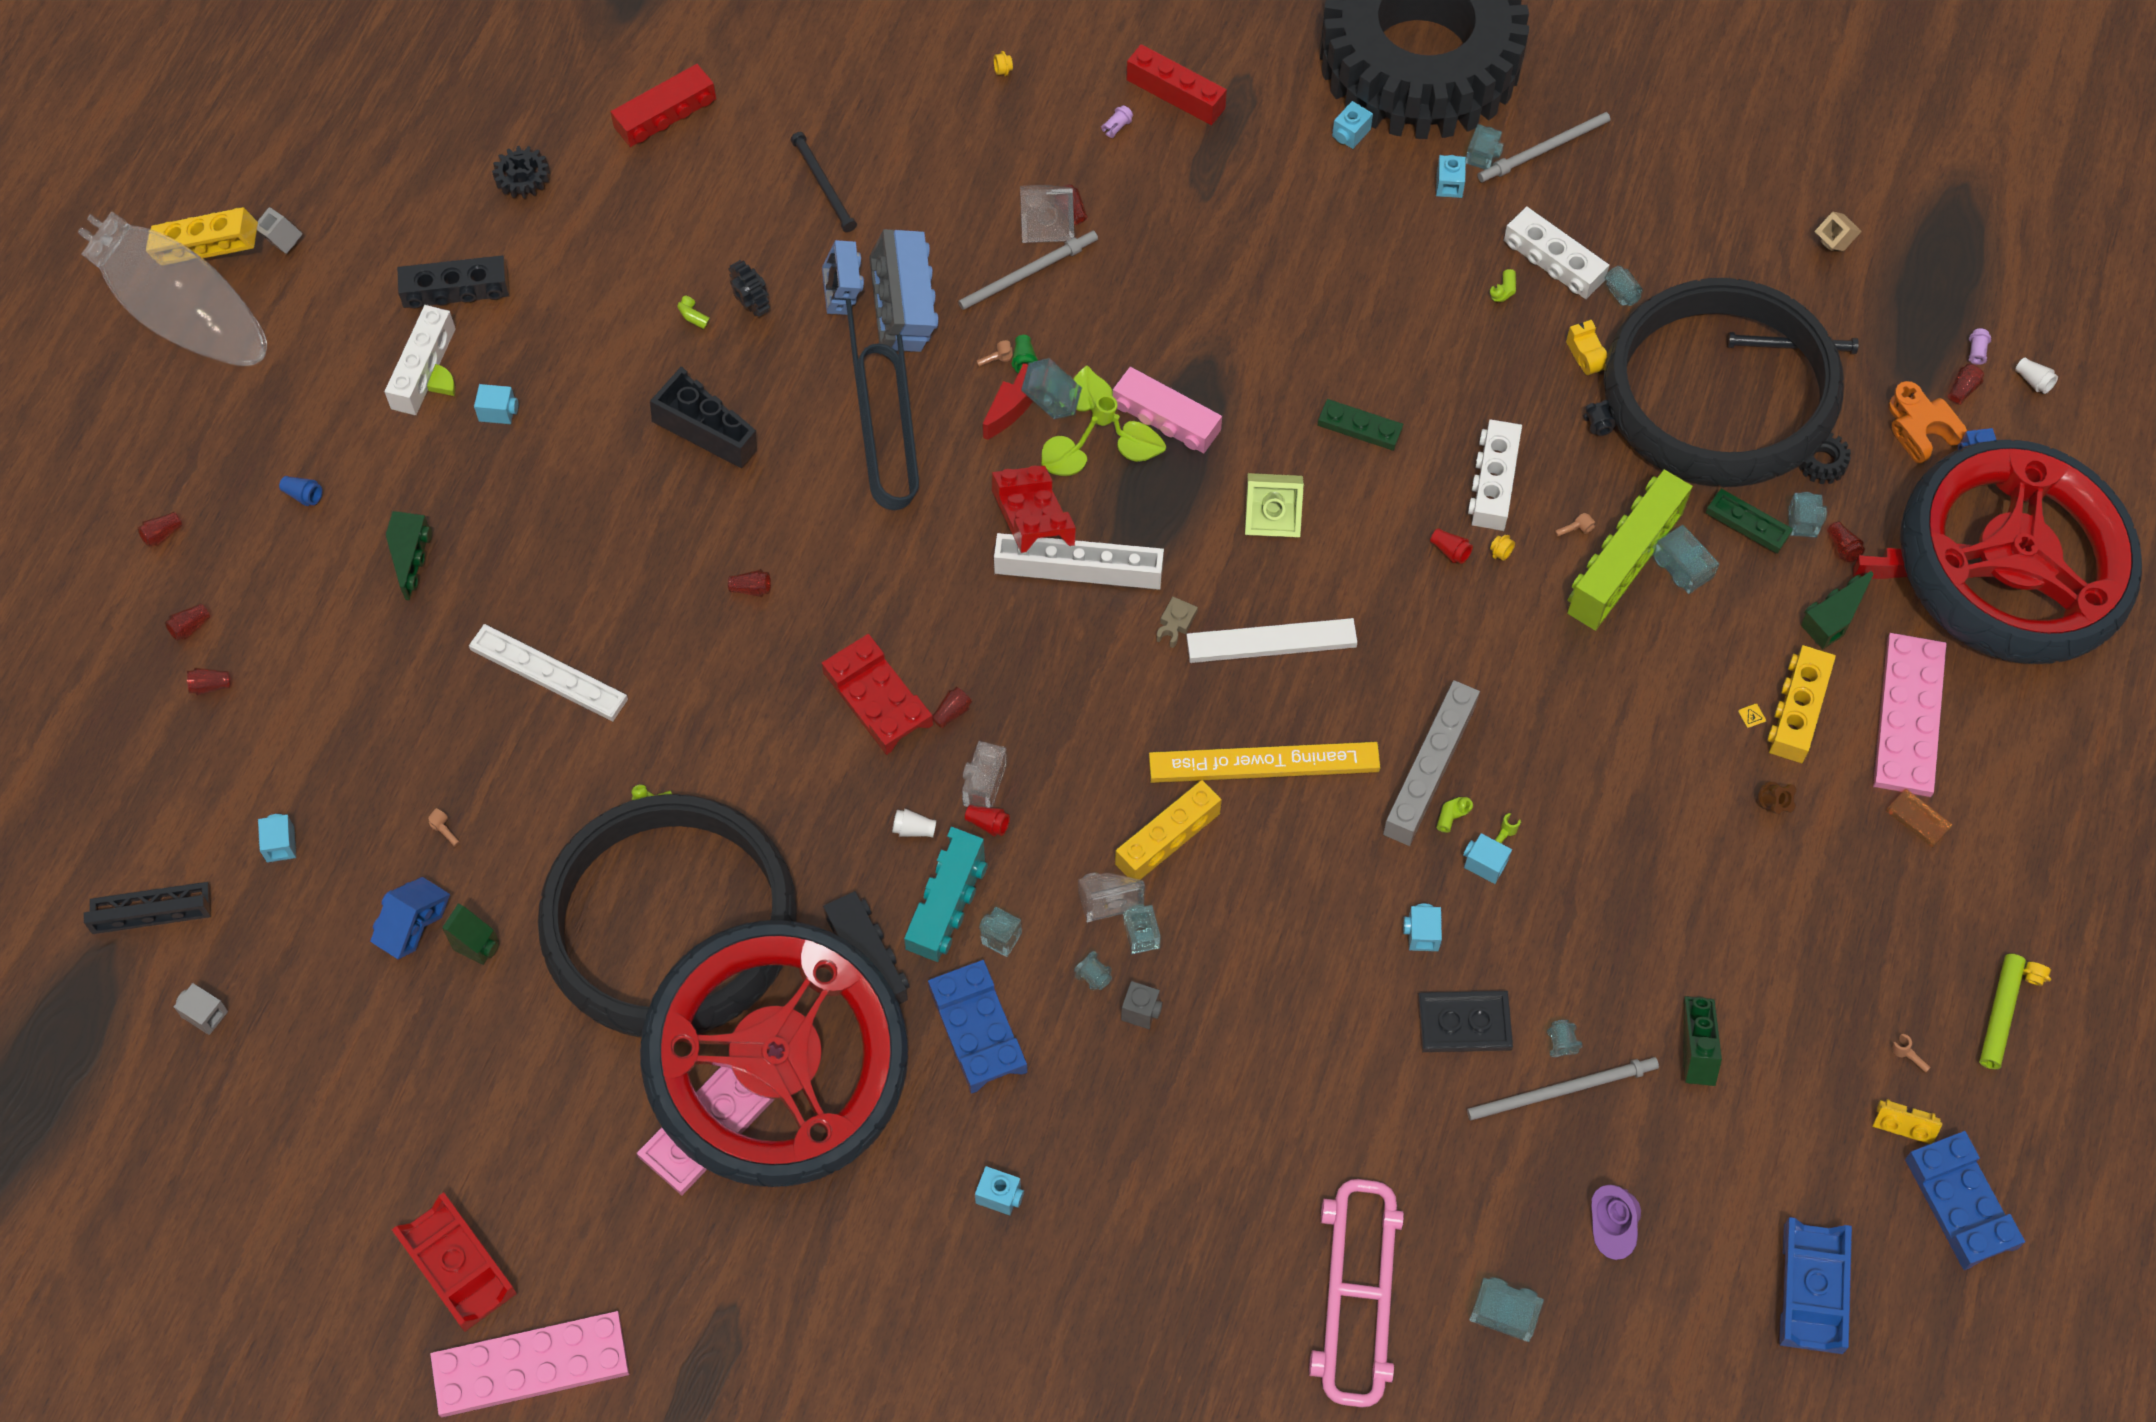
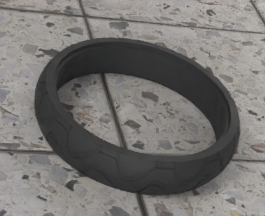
M1707 278L1700 281L1693 280L1670 287L1641 304L1623 322L1613 339L1605 362L1604 385L1606 400H1608L1610 406L1609 411L1615 419V424L1627 442L1643 458L1657 468L1665 469L1683 480L1707 486L1738 487L1753 485L1776 478L1775 476L1779 477L1797 468L1816 453L1826 441L1836 424L1843 403L1844 375L1840 356L1833 340L1828 336L1826 329L1819 320L1795 299H1791L1790 296L1760 283L1756 284L1753 281L1742 279ZM1712 313L1747 317L1781 332L1803 352L1817 378L1820 394L1819 406L1802 428L1790 437L1771 446L1744 452H1721L1702 449L1667 434L1656 426L1642 411L1632 394L1628 381L1627 365L1630 358L1649 335L1681 318Z
M663 794L632 800L616 806L599 815L579 830L570 839V842L563 847L547 874L541 892L542 899L539 902L538 913L539 942L542 955L545 958L544 961L553 980L563 994L581 1012L609 1029L641 1038L649 1007L620 1001L601 992L590 984L578 972L568 957L565 946L564 923L567 905L578 880L598 856L617 842L646 830L676 826L698 828L721 835L748 853L767 878L772 892L770 920L796 922L797 904L795 903L796 894L792 876L774 842L750 818L728 805L712 799L693 795ZM766 965L744 970L724 988L707 996L692 1021V1026L696 1033H704L722 1026L738 1017L744 1010L749 1009L773 984L784 965Z

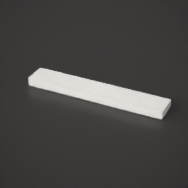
M1353 618L1189 633L1186 637L1190 663L1357 647Z
M486 624L482 626L469 645L471 651L612 722L628 700L626 694Z

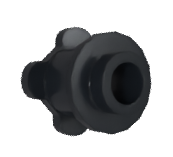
M1608 400L1596 404L1590 403L1585 407L1586 413L1583 417L1585 421H1590V431L1593 434H1598L1599 436L1607 435L1616 426L1615 419L1611 417Z

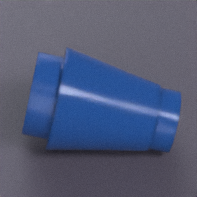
M284 476L279 484L282 492L305 506L317 504L322 496V487L316 480Z

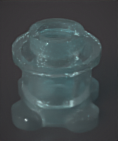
M1095 951L1090 952L1074 969V972H1076L1075 978L1078 980L1083 978L1090 984L1089 988L1092 991L1097 988L1099 990L1104 989L1112 979L1110 975L1112 969L1109 966L1105 967L1096 958L1098 953Z
M1569 1020L1553 1022L1551 1024L1552 1027L1547 1030V1035L1551 1036L1553 1050L1550 1051V1056L1559 1057L1579 1053V1048L1583 1047L1581 1041L1576 1040L1574 1032L1577 1029L1576 1025L1569 1023Z

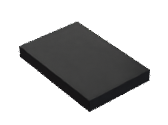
M1508 991L1421 992L1418 994L1422 1052L1512 1051L1513 1040Z

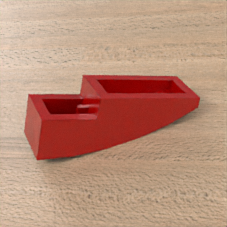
M1023 363L1014 384L1002 382L983 422L984 439L989 440L1001 433L1029 408L1044 385L1042 369Z

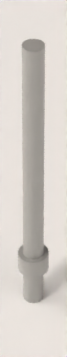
M1607 112L1602 113L1509 159H1500L1494 162L1492 167L1479 172L1478 179L1480 182H1485L1497 175L1501 177L1509 173L1512 168L1610 122V115Z
M1093 230L1078 239L1074 237L1066 241L1065 245L959 300V306L962 310H965L1068 255H1076L1082 251L1083 247L1098 240L1096 232Z

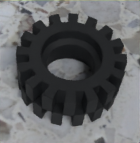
M1830 433L1817 451L1831 455L1834 458L1832 464H1824L1817 461L1813 454L1807 461L1798 466L1800 471L1804 470L1803 475L1805 477L1811 475L1810 481L1815 482L1817 478L1820 479L1819 484H1824L1825 480L1828 481V484H1832L1835 479L1838 481L1842 475L1844 476L1851 459V450L1847 449L1848 444L1846 441L1841 444L1842 437L1839 435L1834 439L1832 438L1834 433Z

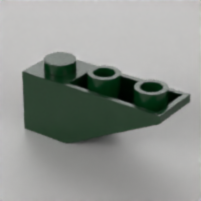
M392 511L386 531V538L399 586L405 600L410 601L412 591H415L418 586L417 573L419 567L424 565V549L426 543L431 541L432 528L428 525L425 515Z
M1872 571L1862 577L1861 575L1855 576L1848 582L1845 588L1833 590L1826 597L1825 601L1820 604L1815 602L1805 610V617L1801 626L1822 650L1845 635L1874 574Z
M1685 996L1683 1033L1685 1083L1716 1086L1722 1055L1715 999Z

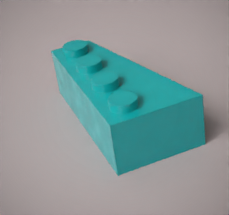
M952 826L947 835L950 840L948 850H941L937 859L936 878H929L925 887L924 899L926 902L925 904L922 902L918 904L904 938L906 950L936 962L939 961L942 953L945 955L948 953L952 943L950 936L954 928L959 929L964 918L962 910L966 903L970 904L976 892L974 885L978 878L982 879L988 866V863L985 862L984 839Z

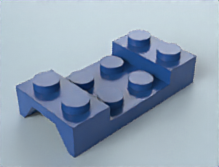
M984 960L928 980L930 993L971 1094L977 1092L988 1081L1010 1073L1021 1075L1027 1073L1026 1060L1017 1039L1014 1038Z
M1966 1131L1914 1150L1905 1159L1963 1270H1967L1981 1261L2002 1252L2015 1251L2025 1243L2011 1214L2005 1215L1977 1163L1980 1157Z
M1791 1217L1785 1222L1783 1236V1254L1785 1255L1783 1312L1780 1316V1346L1843 1354L1848 1349L1852 1226L1843 1225L1833 1228L1809 1226Z

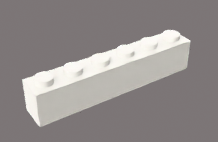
M997 533L994 568L995 574L1160 589L1164 549L1075 541V546H1069L1063 539L1037 538L1027 552L1021 553L1013 535Z

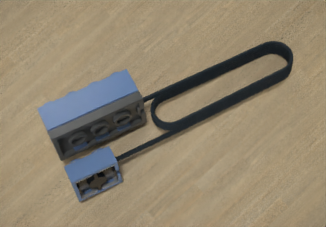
M883 229L869 256L879 343L871 344L864 348L859 358L852 305H855L858 293L863 290L864 280L863 276L859 275L861 255L860 252H857L856 242L835 240L822 266L827 314L848 315L871 494L874 500L885 509L900 510L910 504L919 489L904 351H922L926 342H929L931 333L938 326V314L934 313L935 291L931 289L932 267L928 266L929 243L925 242L924 232ZM868 354H883L891 360L895 367L910 490L909 495L906 497L890 495L883 489L880 483L864 368V357Z

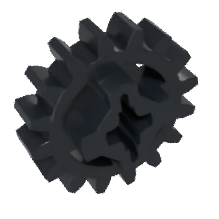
M517 146L514 152L507 149L508 155L499 154L500 162L493 163L495 170L492 171L497 188H502L504 195L511 192L512 198H515L517 194H521L523 198H526L528 192L534 196L536 195V188L543 190V182H549L548 174H550V169L546 157L541 156L538 149L532 153L530 146H527L525 150H521V147Z
M739 260L730 265V268H728L732 279L730 284L732 285L735 298L741 302L745 309L748 308L750 312L752 311L754 316L759 317L768 312L770 309L767 298L769 294L762 276L760 277L754 268L751 269L749 265H746L744 260Z

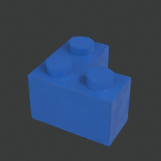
M424 877L388 891L382 899L383 907L381 913L373 924L374 932L370 942L397 959L416 951L424 927L442 918L450 894Z

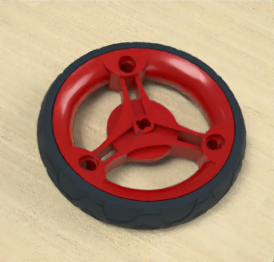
M1994 440L1968 445L1961 450L1950 453L1934 464L1921 477L1914 487L1903 512L1900 542L1905 570L1918 599L1920 598L1922 605L1945 630L1947 629L1948 633L1959 641L1965 642L1964 644L1986 655L1998 659L2001 658V660L2025 664H2052L2056 661H2068L2094 650L2102 645L2104 641L2109 640L2126 621L2137 600L2142 579V556L2136 528L2134 529L2133 521L2119 497L2115 495V492L2104 480L2100 479V476L2082 462L2071 456L2069 457L2068 454L2057 449H2050V447L2021 440ZM1996 484L2000 490L2011 496L2008 513L1996 516L1987 524L1981 533L1978 544L1960 548L1951 538L1945 536L1946 519L1951 507L1965 492L1983 485ZM2045 496L2063 507L2078 522L2088 537L2096 561L2095 582L2087 584L2063 560V550L2060 541L2054 531L2044 522L2042 499ZM2023 501L2029 502L2027 514L2022 513ZM1981 558L1983 561L1969 565L1967 560ZM1995 577L2002 583L2016 589H2037L2065 608L2063 617L2051 620H2031L2016 617L1984 601L1968 587L1965 581L1967 578Z
M784 920L758 921L731 927L707 938L691 949L671 968L654 994L645 1017L641 1036L640 1066L647 1098L657 1120L676 1146L689 1158L707 1170L739 1183L764 1187H784L808 1183L840 1170L859 1157L879 1137L897 1108L903 1091L908 1064V1039L903 1015L893 990L878 968L859 949L845 939L813 925ZM784 965L799 968L804 982L798 992L784 1007L769 1006L755 1010L747 1015L738 1024L735 1031L730 1034L697 1035L696 1030L692 1026L694 1016L706 997L723 981L744 970L759 966ZM820 968H826L831 972L832 979L828 982H821L816 977V971ZM809 986L814 991L820 993L805 1017L795 1011L794 1008ZM842 995L852 1009L860 1028L863 1043L862 1068L856 1088L843 1109L838 1114H824L811 1086V1080L815 1076L821 1060L820 1039L812 1023L819 1006L826 996ZM678 1042H687L691 1047V1052L684 1057L678 1056L674 1052V1046ZM699 1044L729 1045V1057L698 1056ZM773 1045L775 1049L781 1048L783 1050L779 1055L780 1059H777L775 1056H768L767 1053L771 1049L769 1046ZM710 1064L730 1068L740 1084L751 1093L764 1098L780 1099L792 1114L799 1127L795 1138L778 1141L759 1140L739 1134L723 1125L709 1113L693 1088L689 1073L694 1068V1065ZM801 1090L816 1115L806 1122L791 1095ZM817 1125L825 1129L826 1138L823 1141H815L811 1138L810 1129L813 1126Z

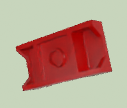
M1045 465L992 472V492L1021 553L1027 552L1037 538L1060 535L1069 546H1075L1076 527L1069 513L1062 511L1052 490L1053 480Z
M869 634L822 662L824 675L886 755L892 752L901 738L918 727L930 728L933 726L932 714L917 695L914 696L885 660L883 651Z
M444 1192L438 1196L430 1210L412 1223L398 1225L391 1229L464 1332L517 1294Z

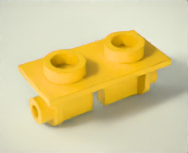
M1888 1099L1885 1102L1879 1101L1877 1106L1878 1115L1873 1123L1875 1128L1928 1144L1934 1143L1942 1127L1940 1118L1935 1117L1934 1113H1927L1914 1108L1911 1113H1908L1907 1106L1891 1102Z

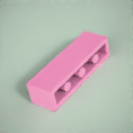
M1129 367L1113 389V397L1117 401L1118 410L1132 414L1142 423L1156 427L1164 435L1180 440L1192 450L1205 453L1221 431V415L1132 367Z

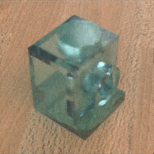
M1134 905L1128 910L1123 911V922L1131 954L1160 948L1161 936L1153 906ZM1139 927L1145 928L1143 930L1136 931V929Z

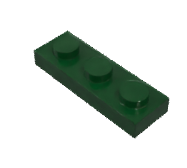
M1327 399L1317 426L1394 451L1404 424Z
M1722 488L1706 510V514L1777 554L1793 531V528Z

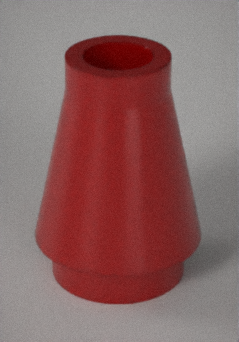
M1440 528L1436 529L1430 538V542L1441 550L1453 563L1463 564L1473 550V545L1469 543L1468 539L1445 532Z
M969 805L965 812V821L974 824L993 837L996 835L1003 836L1009 826L1010 815L1005 813L1004 809Z

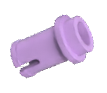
M1124 105L1117 107L1115 114L1101 126L1102 131L1105 132L1108 129L1109 131L1106 135L1113 138L1125 124L1132 122V111Z
M1975 329L1969 337L1971 342L1969 361L1972 364L1980 365L1987 361V347L1991 342V336L1986 329Z

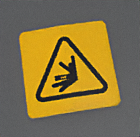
M1758 704L1742 708L1738 711L1748 728L1766 722Z

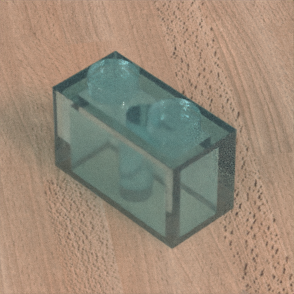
M1048 358L1028 364L1021 390L1053 419L1075 415L1082 387L1056 365L1054 361Z
M1684 525L1658 540L1653 553L1657 564L1665 568L1672 575L1674 582L1679 587H1683L1688 594L1714 578L1719 566L1717 560Z
M1483 1278L1469 1321L1529 1342L1533 1336L1544 1299L1537 1297L1538 1294L1526 1288L1517 1290L1509 1287L1507 1282L1499 1278Z

